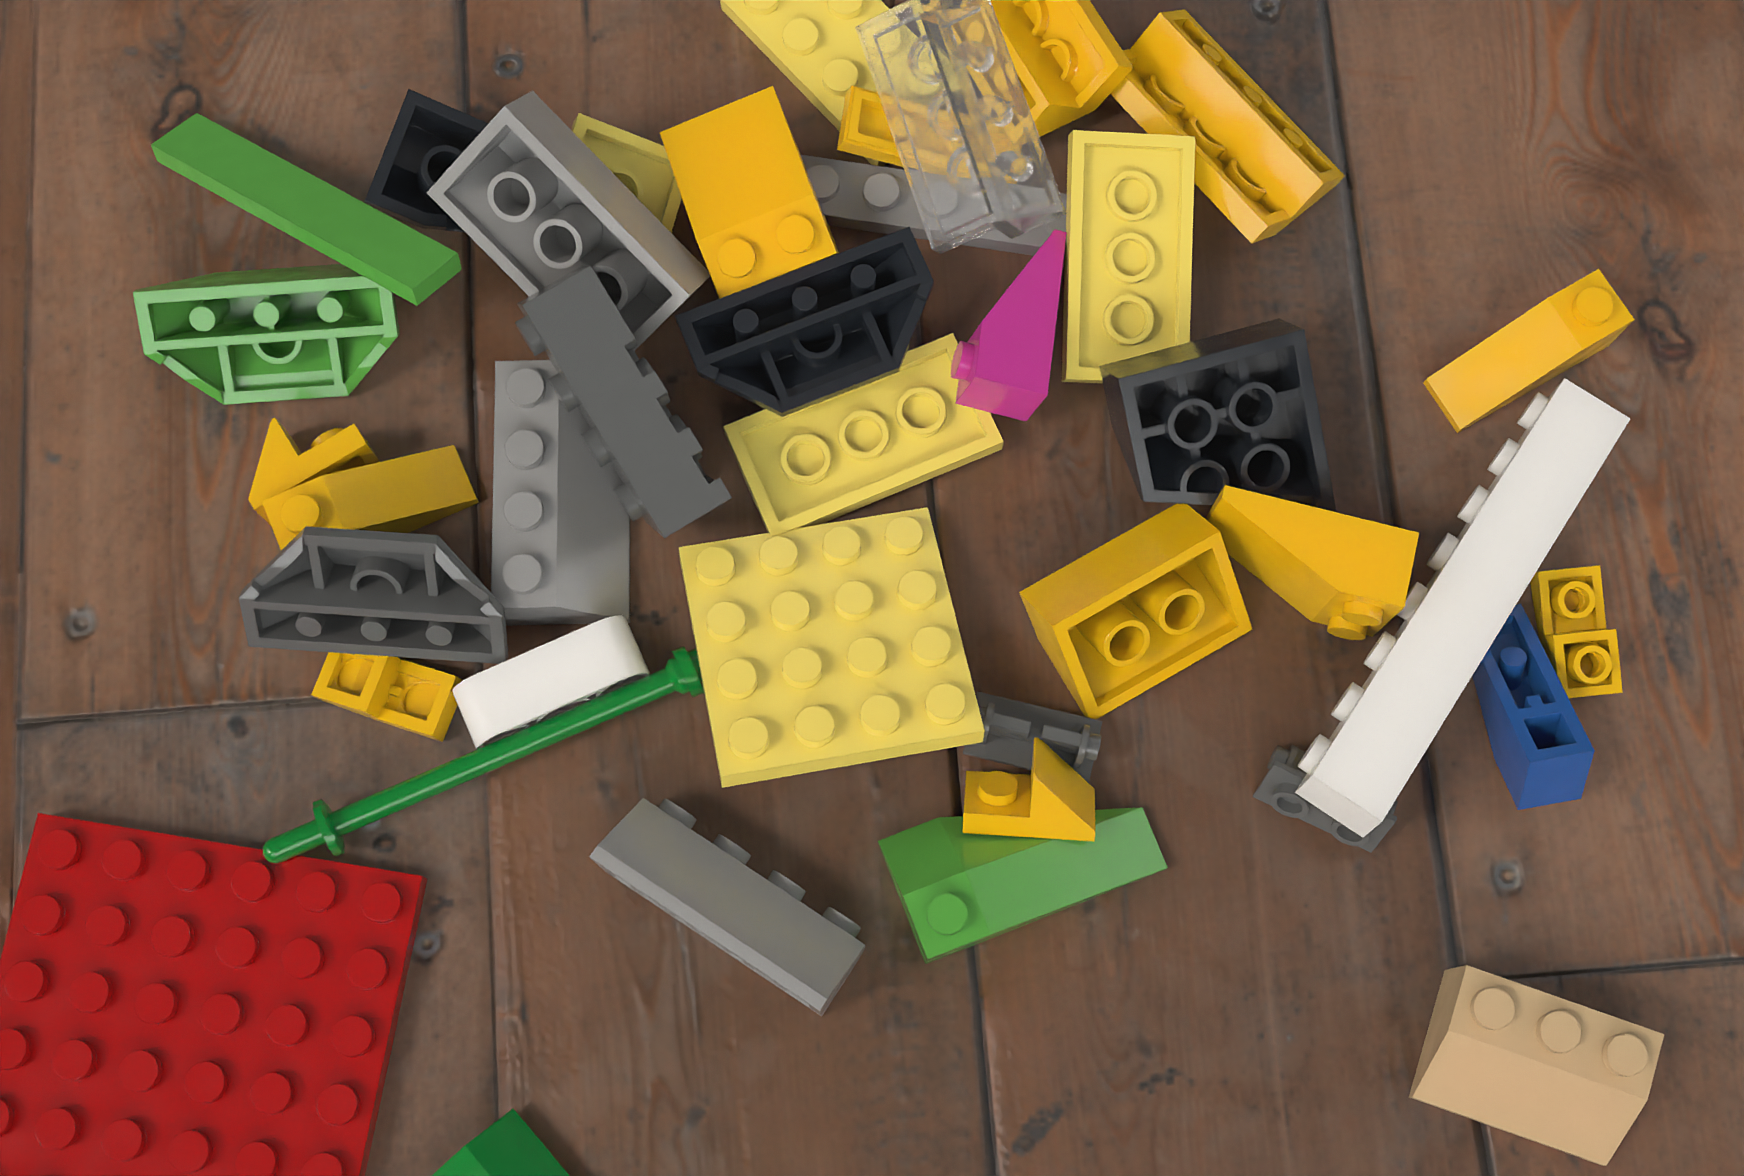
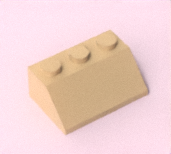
M1468 965L1445 970L1409 1097L1601 1166H1607L1648 1100L1664 1034Z

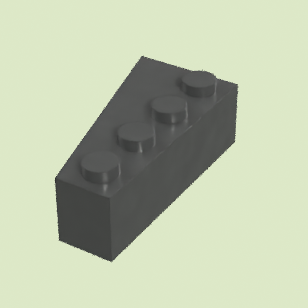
M583 265L517 303L524 315L523 318L515 322L520 334L534 356L543 351L546 352L557 371L556 375L548 379L567 412L577 407L581 411L591 428L581 434L600 467L611 462L623 483L616 487L614 492L633 522L643 516L647 524L663 538H666L732 498L720 478L714 480L703 471L698 462L702 458V447L691 429L686 427L677 414L671 415L666 405L670 403L666 388L644 357L639 360L633 349L638 346L635 337L591 266Z

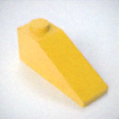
M1597 269L1548 297L1428 377L1423 384L1455 431L1459 433L1608 347L1635 319L1601 271Z
M454 445L322 475L261 501L280 550L291 542L306 526L409 533L479 503Z

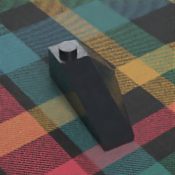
M408 89L364 203L423 229L465 232L427 192L489 123Z

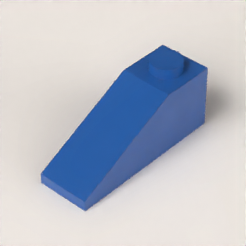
M1517 604L1472 676L1495 762L1517 810L1581 799L1595 750L1522 604Z

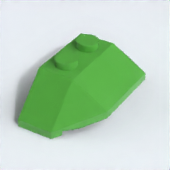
M343 264L217 272L136 289L133 292L144 355L160 365L163 363L185 381L224 405L349 396L400 334L394 293Z

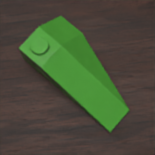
M1142 807L1095 810L1094 842L962 833L963 816L938 817L878 841L925 964L1168 868Z

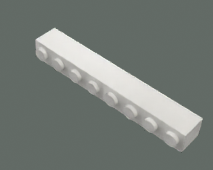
M1565 378L1549 397L1540 392L1534 396L1517 421L1518 425L1526 429L1518 443L1508 438L1487 469L1497 475L1488 490L1478 485L1457 515L1458 518L1466 522L1459 536L1456 538L1447 533L1428 560L1426 565L1436 571L1426 587L1416 582L1408 592L1405 607L1397 614L1404 619V622L1396 635L1392 636L1385 631L1366 657L1363 664L1373 670L1362 687L1352 682L1334 707L1331 715L1338 719L1340 723L1329 739L1319 734L1299 762L1297 767L1307 774L1296 790V794L1362 838L1384 820L1630 420L1629 417Z

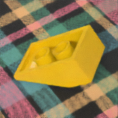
M773 86L659 132L695 238L719 299L839 253Z
M1224 485L1205 518L1221 532L1227 554L1312 622L1328 625L1327 632L1336 637L1349 640H1364L1366 635L1373 637L1405 607L1419 532Z

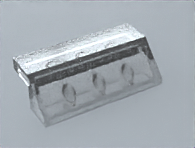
M907 0L855 27L932 250L942 254L994 229L1013 239L1067 214L991 0Z

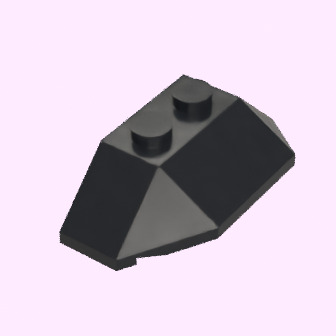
M909 226L675 315V319L700 377L783 417L899 372L933 288L934 280Z

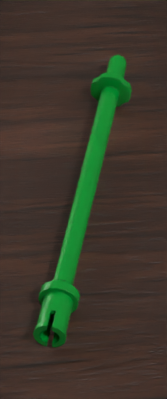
M684 646L672 651L674 657L668 659L666 667L333 812L322 799L314 801L312 804L315 819L270 838L263 846V856L271 863H281L325 843L334 856H339L345 850L343 835L675 691L683 695L690 693L692 698L703 694L704 690L697 650L694 648L686 651Z

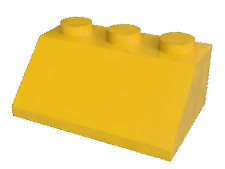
M1176 503L1019 592L1039 642L1084 716L1095 720L1253 630L1221 532L1188 504Z

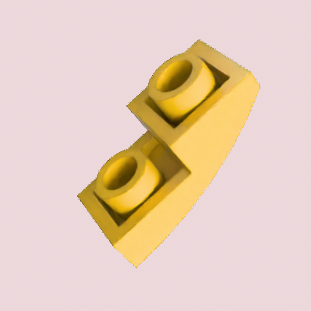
M1600 565L1536 571L1530 584L1539 640L1568 698L1623 693L1616 629L1606 628Z

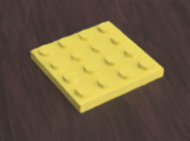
M928 507L801 527L771 537L770 533L679 547L680 564L722 788L983 742L985 730Z

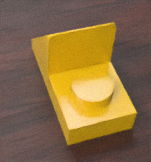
M274 417L268 428L248 500L253 509L271 526L261 502L262 500L322 475L380 461L355 424L345 429L334 428L324 432L312 442L311 449L301 454L290 434Z
M1034 737L1031 775L1012 774L1003 771H966L962 833L1094 842L1095 789L1044 741Z

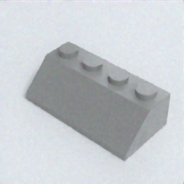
M533 90L505 105L427 192L528 296L583 265L591 266L635 337L638 346L633 348L634 351L710 277L709 271Z
M550 360L495 361L491 593L504 607L506 626L592 624L599 620L619 615L624 616L627 622L630 623V517L614 492L616 487L623 484L611 462L600 467L588 449L581 434L591 428L578 407L567 412L548 380L557 374Z
M642 798L596 846L589 857L606 873L820 1016H823L865 951V944L856 939L861 930V927L831 907H828L821 916L800 902L806 893L804 889L775 870L772 871L768 879H765L746 866L751 857L748 852L718 834L713 843L709 842L691 830L697 819L666 798H664L659 807Z

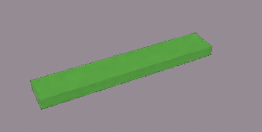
M198 113L151 144L157 162L416 306L462 270L459 255L454 250Z

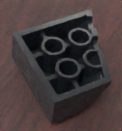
M1278 318L1099 366L1111 425L1140 499L1144 502L1213 505L1224 485L1337 512L1303 328Z

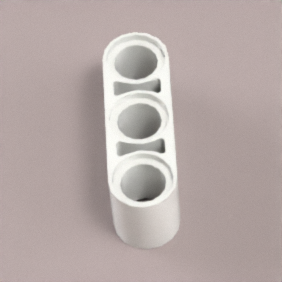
M619 615L594 622L479 672L457 684L453 688V694L475 748L478 749L650 675L626 618Z

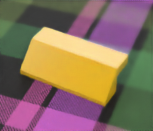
M922 0L1009 143L1014 147H1021L1095 111L1134 68L1090 0Z
M1185 9L1160 12L1130 49L1123 50L1134 68L1111 92V95L1148 134L1195 136L1194 183L1251 244L1276 235L1345 177L1332 161Z

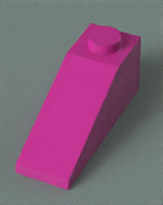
M1055 229L982 320L969 341H960L957 345L951 364V378L958 379L955 404L1026 422L1047 397L1067 232Z

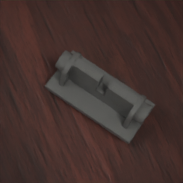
M977 691L976 699L985 730L984 738L981 743L964 745L963 754L1031 770L1034 737H1038L1089 783L1094 760L1096 761L1100 748L1102 721Z
M1277 745L1267 764L1269 771L1255 790L1253 797L1271 805L1276 811L1285 816L1301 819L1332 834L1344 844L1358 846L1372 853L1395 824L1397 816L1393 814L1398 801L1395 800L1384 820L1362 838L1295 793L1307 774L1297 767L1306 752L1300 750L1295 745H1291L1289 749Z

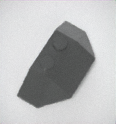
M306 526L242 589L239 596L248 647L494 664L507 661L509 656L503 605L438 535Z

